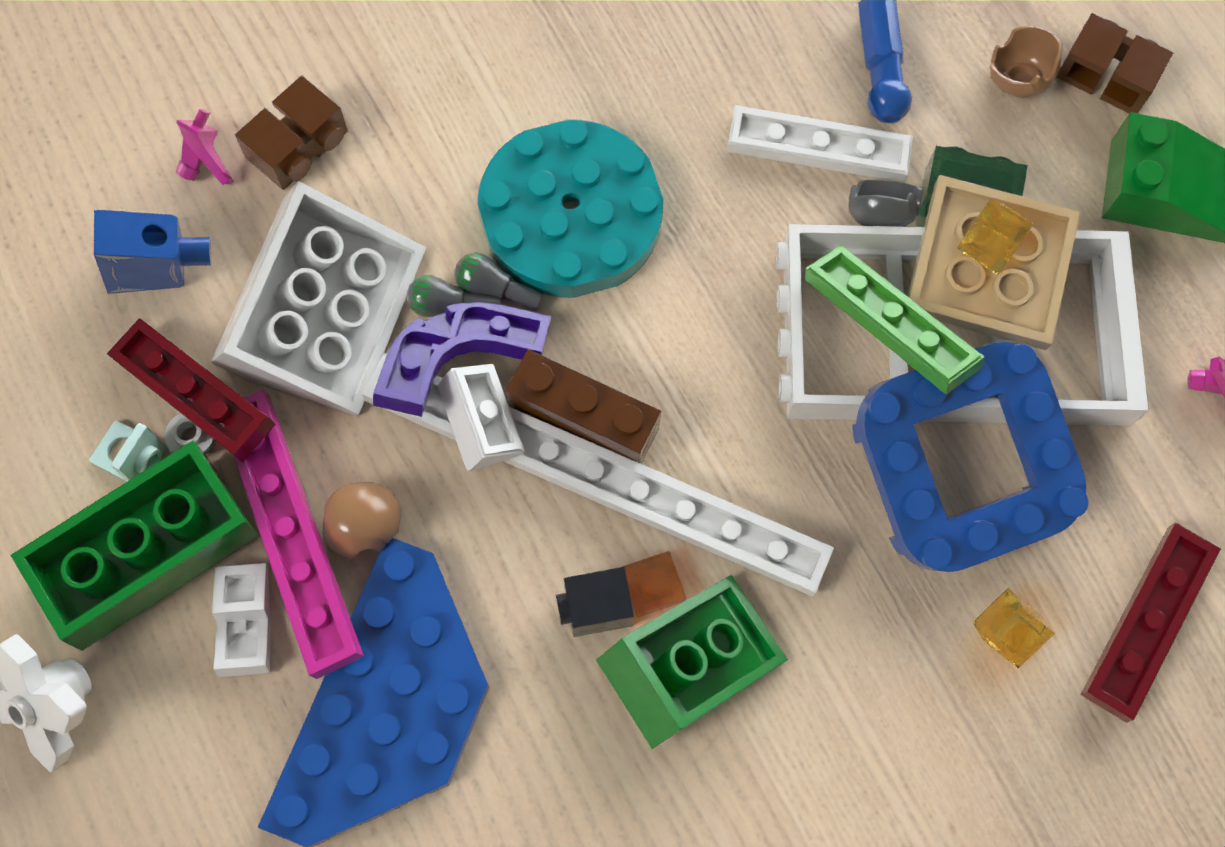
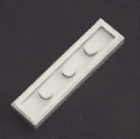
M735 105L726 152L905 183L908 176L913 135Z

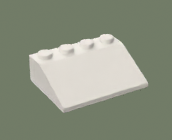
M299 181L284 197L211 363L254 383L355 416L359 415L365 401L362 393L384 354L407 297L408 287L416 275L426 247Z

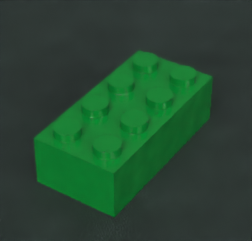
M191 441L10 556L60 641L83 651L259 537V535L210 459L194 441Z

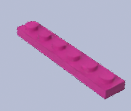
M261 389L244 398L267 415L276 425L243 463L235 456L234 459L309 676L318 679L363 658L364 655L270 396Z

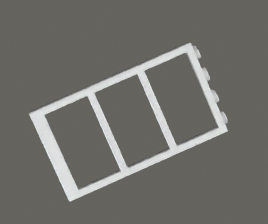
M789 224L784 242H777L776 244L778 256H775L776 270H783L784 285H778L776 309L777 313L785 314V329L778 330L777 354L778 357H786V374L780 373L778 398H780L779 402L787 403V419L857 420L859 407L865 396L804 394L801 258H822L842 245L859 259L884 260L885 279L904 293L902 260L917 259L924 227ZM1077 230L1070 264L1089 265L1102 401L1058 400L1068 425L1131 426L1148 411L1129 232ZM992 336V343H1011V341ZM889 349L890 379L908 373L907 363ZM997 395L996 398H986L923 421L1007 423Z

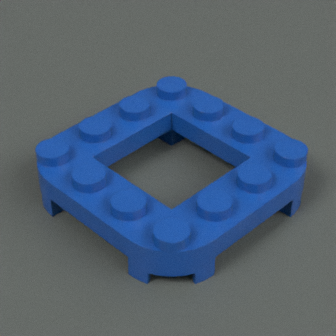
M996 342L975 348L985 357L982 369L948 394H944L919 372L913 370L874 385L868 390L869 393L863 399L858 410L856 424H852L855 444L862 443L894 532V536L889 537L891 544L898 554L904 555L913 564L932 571H960L1056 535L1067 529L1077 517L1086 512L1089 501L1086 495V479L1049 374L1043 363L1036 356L1033 348L1029 345ZM997 395L1029 485L1023 487L1022 491L947 518L914 424Z

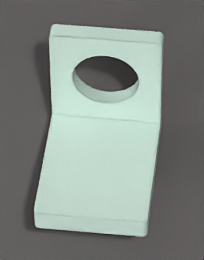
M115 420L89 458V461L127 482L158 463L166 446L148 427L138 423L133 429ZM127 439L112 462L110 459L112 446L119 440Z

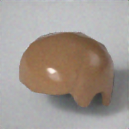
M1023 26L1013 29L1005 44L1002 46L996 45L990 60L991 79L1000 90L1018 98H1026L1046 91L1058 77L1062 58V43L1054 32L1039 26Z
M355 482L344 485L333 492L325 505L323 537L330 550L349 559H355L357 554L365 549H375L377 552H380L386 543L399 532L401 507L395 495L381 484Z

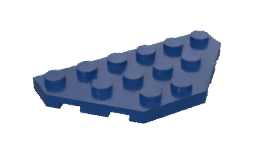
M394 538L386 543L383 550L380 551L350 618L364 657L324 676L257 827L304 847H314L355 826L363 825L394 811L408 802L449 786L489 689L487 680L434 554Z

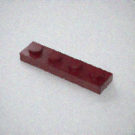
M140 318L107 353L115 362L242 463L276 425L262 411Z
M1176 522L1167 528L1083 688L1081 696L1126 723L1135 719L1221 548Z

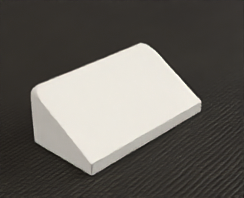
M494 364L451 368L438 383V390L467 471L478 470L522 455L525 449Z

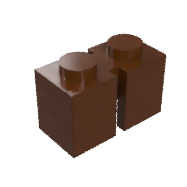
M1091 13L1063 62L1057 78L1091 95L1102 75L1108 69L1112 59L1115 58L1120 62L1099 99L1127 113H1139L1153 93L1174 52L1139 35H1136L1133 40L1126 36L1127 29L1118 26L1111 20Z
M302 75L272 101L273 106L284 115L281 120L264 108L235 134L245 158L282 190L293 181L302 179L311 168V159L315 155L320 157L326 151L335 149L341 143L344 134L348 132L341 107Z

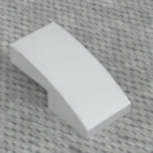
M267 564L215 567L212 614L217 621L213 670L218 677L270 673L271 605Z

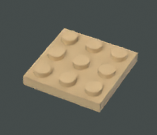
M939 175L934 185L908 297L942 323L1047 350L1053 344L1080 212Z

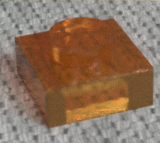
M670 551L622 566L625 568L629 593L638 617L685 602L686 595Z

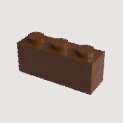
M529 349L526 351L505 390L509 407L642 464L659 430L661 410Z

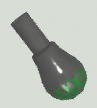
M477 252L468 253L460 258L456 264L454 271L455 281L465 292L495 296L500 299L506 297L535 311L538 309L544 293L512 280L510 274L503 271L486 255Z
M422 275L414 279L407 290V302L410 308L417 315L423 317H433L445 313L446 306L473 302L499 304L500 300L499 297L464 292L463 288L454 286L433 275Z

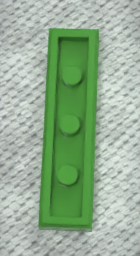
M838 246L806 268L805 280L944 394H948L982 369L985 358L982 354L844 246Z

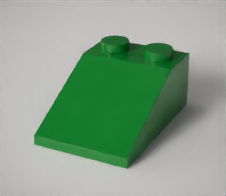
M1130 112L1111 139L1102 219L1225 243V148L1178 121Z
M732 574L622 637L596 659L652 749L788 660Z

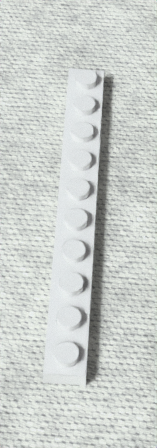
M386 353L383 354L362 393L364 400L373 404V392L386 359ZM437 375L434 378L422 417L385 409L456 440L438 390V383L442 378ZM509 407L525 452L522 455L504 460V462L812 597L815 595L834 547Z

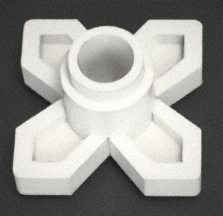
M15 634L0 643V722L2 724H14L17 728L22 729L30 753L49 772H52L69 761L74 744L68 732L83 721L87 709L84 697L91 692V681L85 669L77 661L70 658L62 662L55 660L41 667L37 653L19 635Z

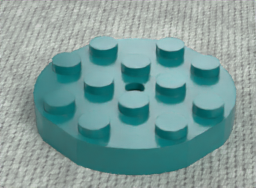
M568 119L522 131L505 143L490 160L482 176L478 191L477 204L479 216L491 257L503 271L511 275L513 280L548 296L575 298L621 285L636 274L649 259L661 231L663 196L649 157L626 135L613 128L591 121ZM569 201L579 203L577 208L570 210L563 207L562 204Z

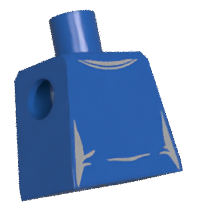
M94 210V257L107 294L180 288L184 286V266H211L210 237H182L178 217L174 215Z

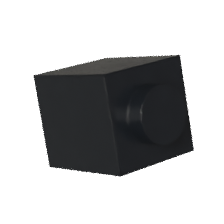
M624 567L564 578L565 593L557 594L556 600L561 625L571 623L573 637L633 626L634 613Z

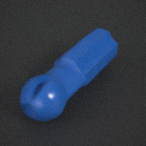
M861 0L858 2L865 65L866 69L870 71L872 89L868 94L867 106L871 115L878 121L895 123L907 115L912 103L910 90L903 82L901 65L904 61L896 0Z

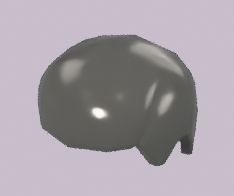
M861 180L858 182L857 188L856 185L851 187L848 201L849 213L862 226L907 227L914 222L918 215L923 190L921 187L900 182Z

